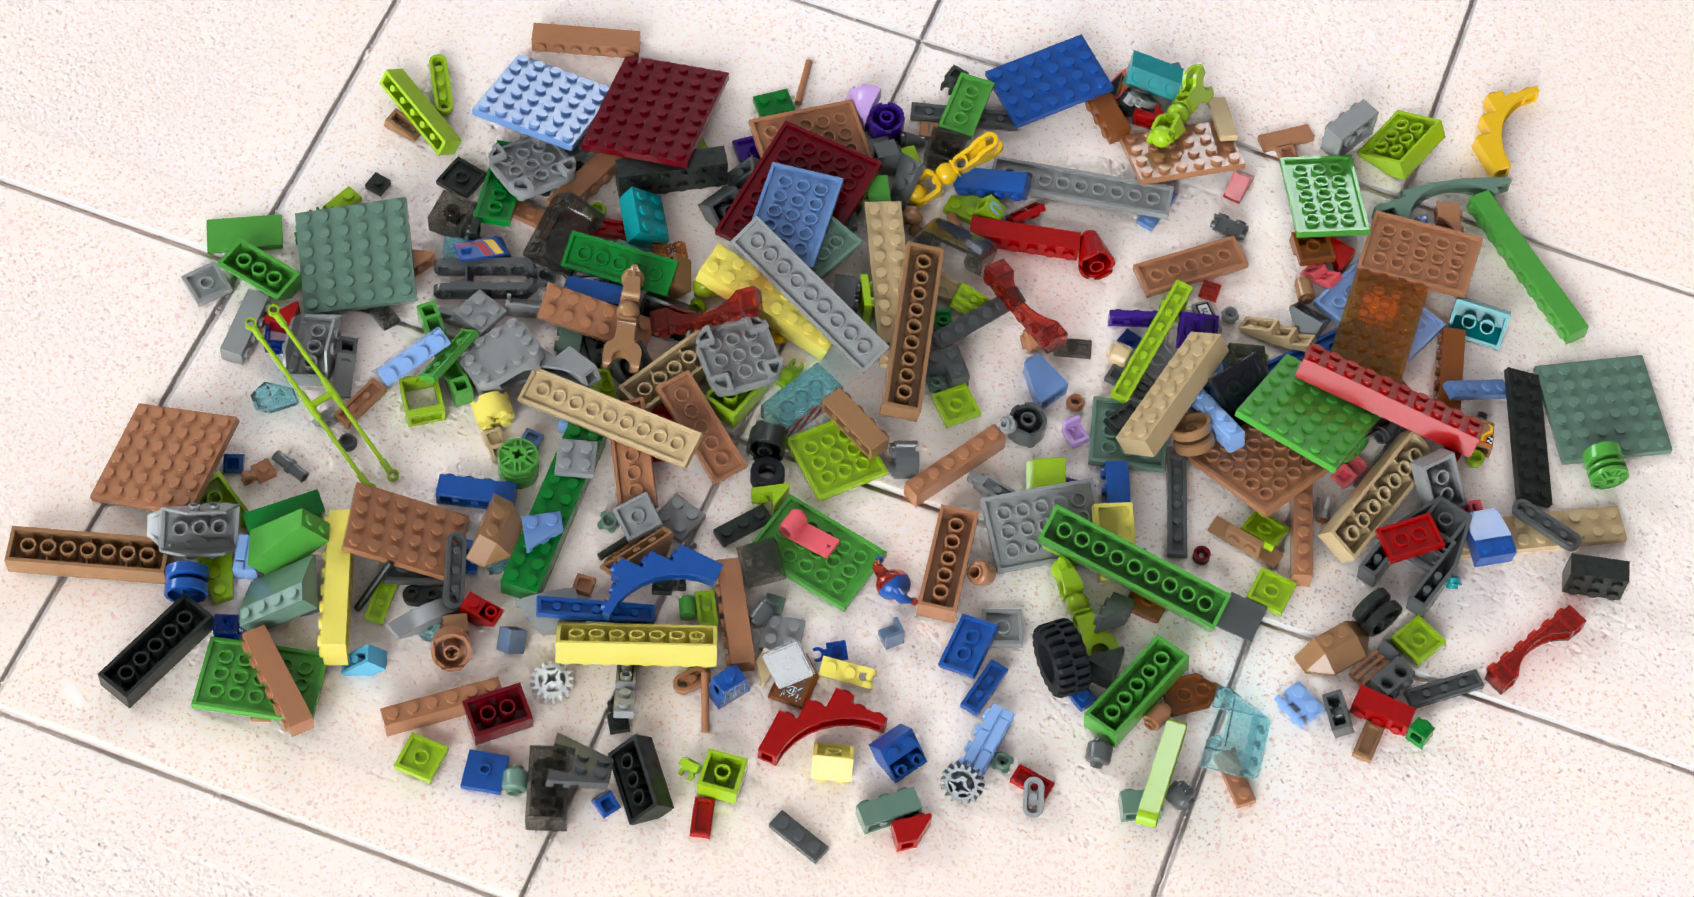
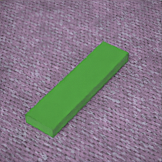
M462 329L452 339L451 344L444 348L419 375L421 381L436 383L479 336L478 331Z

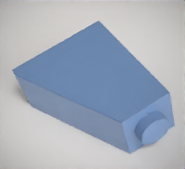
M1039 353L1034 357L1030 356L1026 359L1023 374L1032 401L1045 409L1067 393L1069 383Z

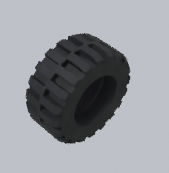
M1060 618L1038 625L1033 631L1032 643L1037 666L1048 690L1053 696L1058 698H1064L1087 690L1092 682L1091 665L1086 652V646L1074 623L1070 619Z

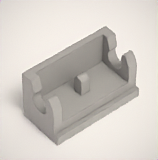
M507 293L505 303L506 316L537 319L543 297H541V301L512 298L511 293Z

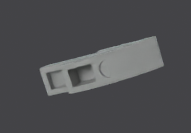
M617 665L613 718L634 719L637 665Z

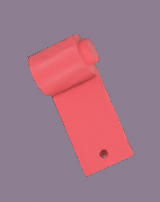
M792 509L778 526L779 532L784 537L828 559L840 543L839 539L808 524L806 514L800 509Z

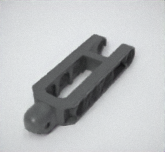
M528 257L487 258L461 262L459 258H439L434 262V272L437 275L465 276V281L438 283L434 285L433 295L443 300L469 299L480 289L492 299H507V293H511L512 298L528 299L537 292V288H546L548 282L555 284L556 275L549 267H537ZM474 276H525L528 278V281L474 283Z

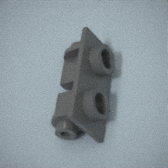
M1214 213L1216 221L1212 220L1210 227L1213 228L1212 230L1225 234L1227 228L1230 229L1228 236L1234 235L1238 240H1244L1247 234L1244 231H1249L1247 223L1238 219L1236 221L1231 220L1228 215L1219 213V215Z

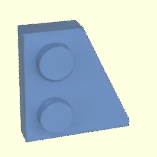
M560 511L521 517L527 553L533 551L532 548L540 543L543 545L550 538L556 537L563 532Z

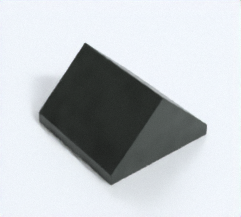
M1124 647L1089 656L1092 683L1105 689L1113 683L1121 667L1125 651Z

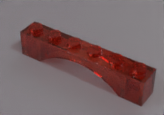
M1004 258L985 266L983 275L985 284L990 286L996 297L1001 299L1005 307L1015 316L1016 320L1024 326L1027 333L1035 339L1038 346L1046 354L1064 347L1068 333L1058 321L1037 313L1022 300L1015 287L1014 270Z
M755 286L736 290L722 305L705 313L682 314L667 307L650 311L649 313L652 333L661 339H666L673 334H686L689 330L693 329L702 330V327L708 324L717 326L722 325V322L739 321L742 317H755L758 313L764 312L761 290Z
M1568 605L1565 609L1560 608L1551 620L1548 618L1541 624L1540 629L1532 630L1525 641L1520 640L1515 644L1511 652L1506 651L1500 657V661L1497 663L1492 662L1486 668L1487 673L1484 679L1502 695L1515 684L1519 676L1521 662L1530 651L1548 642L1569 641L1583 629L1587 620L1571 605Z

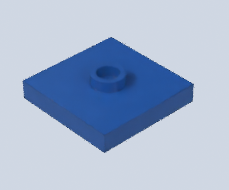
M469 749L460 785L461 789L501 795L503 772L508 768L510 757Z

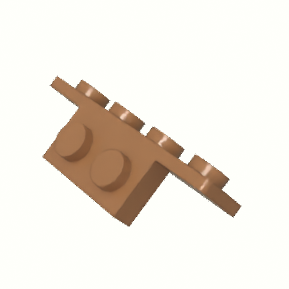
M1219 516L1215 517L1208 528V532L1273 569L1283 557L1281 551L1274 549L1270 552L1264 549L1263 541Z

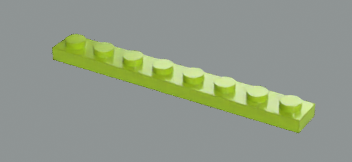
M1178 279L1175 281L1111 391V398L1123 404L1130 400L1192 293V286Z

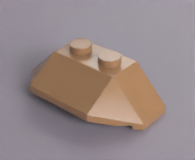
M495 493L493 494L467 553L466 560L483 568L511 557L523 529L521 517L511 501Z
M664 526L660 527L657 531H653L616 551L599 567L602 571L612 576V573H610L611 567L614 562L618 563L620 558L638 566L644 555L648 556L650 551L666 558L674 538V533Z
M1344 621L1313 638L1294 656V659L1305 673L1335 676L1366 658L1369 635L1357 621Z

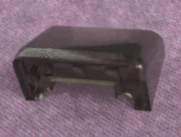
M571 191L559 193L549 203L523 251V256L528 257L531 261L542 267L552 269L556 274L566 279L568 276H575L577 271L561 267L572 230L589 235L590 232L599 231L603 226L605 215Z
M942 218L932 219L915 235L912 241L940 248L941 243H944L966 253L967 255L964 260L965 268L982 278H986L997 254V246L993 241Z

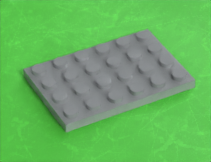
M1093 477L981 498L980 503L996 573L1003 574L1053 564L1059 556L1042 548L1043 545L1036 541L1056 504L1092 522L1091 507L1093 504H1099Z

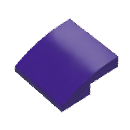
M1181 311L1179 313L1175 349L1180 348L1190 332L1218 334L1220 316Z

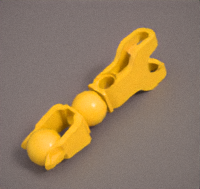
M986 132L975 139L969 147L957 154L952 161L950 159V163L940 164L935 172L925 169L908 203L921 209L927 203L929 204L944 194L945 187L943 185L953 184L958 176L961 177V174L968 173L980 164L991 161L1000 155L1004 149L1002 141L998 139L995 133ZM961 160H965V166L959 168L958 163ZM931 177L932 183L937 188L927 195L926 187L920 183Z

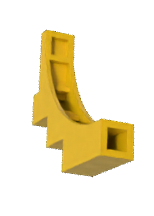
M1537 86L1526 87L1521 91L1510 92L1507 95L1502 90L1486 95L1483 107L1487 113L1480 117L1477 127L1481 134L1475 137L1472 150L1489 177L1508 176L1511 163L1505 154L1502 144V126L1506 119L1520 106L1536 102L1540 92Z

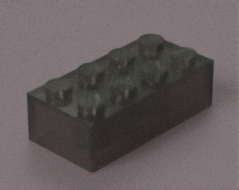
M530 745L525 811L526 830L567 831L570 788L563 787L562 784H554L553 787L545 786L549 768L570 774L571 746Z

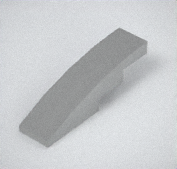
M442 597L404 613L387 623L385 627L397 640L425 633L428 627L443 623L444 615L459 614L460 607L454 610L447 608L443 603ZM450 597V601L455 603V599Z

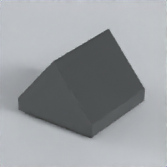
M1384 639L1377 648L1378 654H1382L1384 659H1388L1390 662L1403 654L1390 639Z

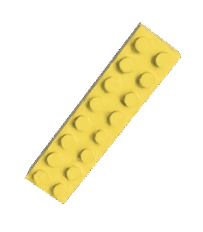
M720 243L717 244L699 270L695 280L733 304L735 302L747 314L752 313V316L759 317L762 320L765 319L769 324V328L822 361L833 344L751 263Z
M350 509L329 510L328 517H325V521L330 523L329 541L324 544L325 550H323L324 567H322L320 635H318L317 640L319 657L323 658L324 665L349 664L354 554L342 551L341 549Z
M557 623L555 663L564 665L571 663L582 665L602 664L604 666L616 664L623 666L642 665L645 667L651 665L663 667L682 666L686 668L691 666H701L703 668L716 667L717 626Z

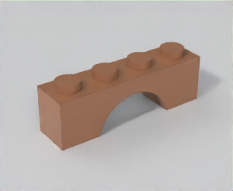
M1437 202L1434 210L1435 225L1464 232V226L1460 222L1462 221L1463 213L1459 209V203Z

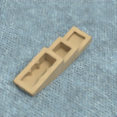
M1246 316L1238 327L1239 331L1256 339L1292 350L1306 352L1310 343L1315 344L1317 342L1316 335L1301 334L1298 332L1297 327L1281 326L1278 319Z

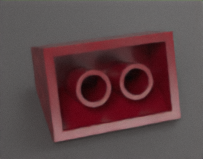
M520 682L462 701L475 746L533 727V716Z

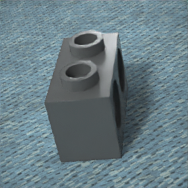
M1397 656L1371 678L1368 688L1395 699L1400 694V690L1403 688L1407 689L1412 685L1415 671Z

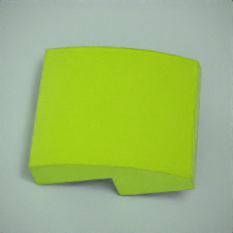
M1053 457L1026 461V490L1066 482V458Z

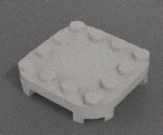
M531 136L502 147L499 143H496L492 146V150L488 155L491 171L509 193L519 201H525L527 198L551 191L576 179V160L574 156L569 157L561 147Z
M752 313L744 314V318L710 327L708 324L702 327V330L697 335L695 343L696 353L708 384L717 396H733L770 385L780 379L783 361L782 357L779 356L769 331V324L765 319L762 320L759 317L752 316Z
M511 318L507 323L493 328L481 337H477L458 358V361L464 372L475 384L477 390L483 394L484 391H502L499 386L500 384L530 367L536 372L541 368L540 362L546 356L540 342L527 326L517 321L516 318Z

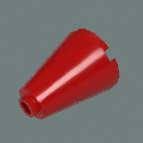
M1087 230L1081 234L1078 269L1085 279H1089L1088 277L1094 278V280L1103 279L1112 273L1115 260L1099 234L1094 230Z

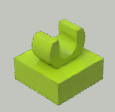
M688 756L682 757L678 764L683 767L680 768L678 775L683 776L687 770L690 773L687 780L692 781L695 778V774L701 773L703 765Z

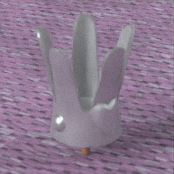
M1317 497L1315 521L1321 523V526L1327 524L1331 519L1330 514L1336 503H1333L1329 512L1331 497L1326 499L1323 511L1321 509L1320 497Z

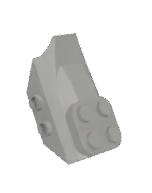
M299 314L291 318L288 327L324 377L330 380L334 366L333 356L337 353V341L341 337V325L344 315ZM286 332L287 337L282 344L283 365L300 386H323L320 382L321 379Z
M210 502L202 505L190 503L188 506L161 507L160 510L147 515L146 535L158 545L159 551L189 560H195L198 557L214 559L217 556H224L236 549L240 503Z

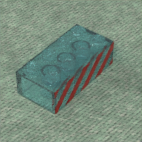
M817 362L762 403L760 417L766 422L785 426L788 437H791L824 413L821 410L822 399L839 387L843 390V386Z

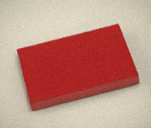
M1430 512L1377 528L1375 531L1390 565L1445 548V542Z

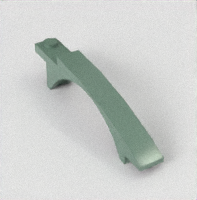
M1503 177L1460 178L1403 190L1401 198H1395L1390 202L1376 205L1371 218L1373 220L1376 210L1409 218L1410 214L1420 203L1428 198L1445 193H1463L1474 196L1489 190L1494 197L1495 195L1507 192L1512 180L1511 178Z

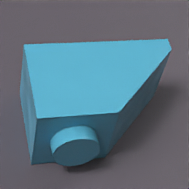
M367 644L349 653V664L342 665L341 675L374 676L386 670L387 651Z

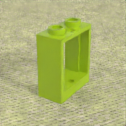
M419 375L398 379L408 427L446 420L445 407L438 380L436 383L421 381ZM434 387L438 405L410 410L406 392Z

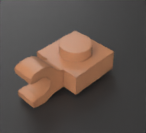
M268 458L251 465V471L246 470L240 474L244 486L256 480L259 484H262L277 477V472Z

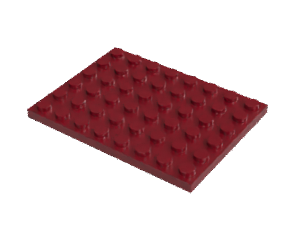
M626 56L581 143L582 150L687 168L729 80V72L650 58Z
M785 120L715 229V235L731 241L751 222L772 162L844 178V183L832 216L846 226L881 170L882 162Z

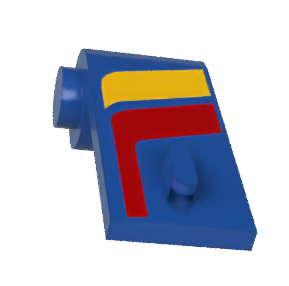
M493 236L491 238L456 242L453 244L461 262L487 258H511L503 237Z

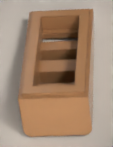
M397 108L385 119L383 126L412 142H415L421 136L405 114ZM414 129L417 130L414 135L411 134Z

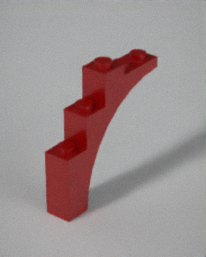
M836 687L827 706H824L819 701L808 699L798 718L790 712L779 710L758 748V758L776 766L782 756L796 742L822 729L837 726L862 727L884 733L888 718L880 712L868 710L862 704H855V695H852L848 690H841Z

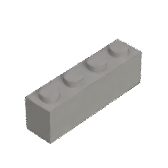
M251 289L247 290L220 347L223 360L244 365L245 360L250 358L253 343L256 344L258 339L252 331L246 329L245 321L247 318L253 317L257 321V327L259 329L264 328V317L267 316L268 307L273 304L269 295ZM249 322L248 325L253 326L254 323Z

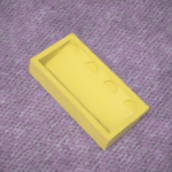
M1132 502L1092 505V522L1136 545ZM1097 574L1098 583L1113 582Z

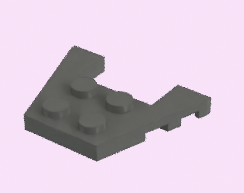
M557 733L553 750L573 755L571 770L569 774L549 768L545 786L553 787L554 784H562L563 787L570 788L571 785H582V788L607 790L614 759L563 734Z

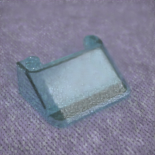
M1218 685L1212 707L1229 711L1224 737L1213 735L1206 740L1200 767L1255 779L1261 772L1270 719L1231 688Z

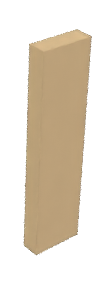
M1212 97L1207 104L1219 140L1237 141L1238 132L1226 98Z

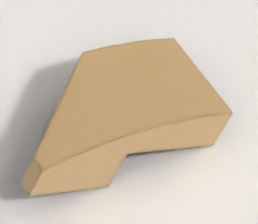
M500 426L481 432L484 444L493 463H496L498 460V450L505 443Z
M766 647L757 658L754 670L755 675H758L760 679V686L762 688L766 686L772 675L763 656L774 651Z

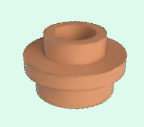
M1072 394L1066 400V407L1072 412H1079L1085 406V401L1079 394Z

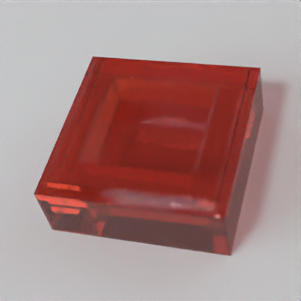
M1204 279L1198 297L1216 303L1222 285Z

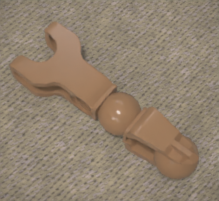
M633 264L621 276L623 289L620 304L616 309L618 317L615 337L604 345L601 368L610 369L613 360L623 358L629 363V371L631 373H638L642 350L635 342L634 335L636 321L640 316V288L644 285L645 276L638 265Z

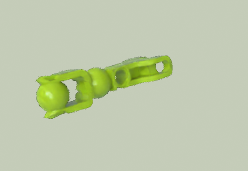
M1203 64L1191 65L1185 71L1182 78V88L1176 95L1175 101L1168 108L1167 113L1156 117L1151 127V132L1146 138L1147 144H1154L1159 148L1168 147L1186 131L1184 123L1187 122L1188 117L1192 115L1200 103L1210 102L1214 96L1212 86L1205 87L1203 85V78L1206 73Z
M1064 555L1059 556L1051 565V575L1057 582L1060 599L1065 602L1066 610L1072 615L1071 619L1074 626L1077 627L1079 634H1081L1088 656H1091L1093 651L1100 650L1105 652L1119 648L1115 636L1110 632L1094 633L1096 625L1093 622L1096 616L1090 607L1089 598L1083 593V581L1076 572L1072 561Z

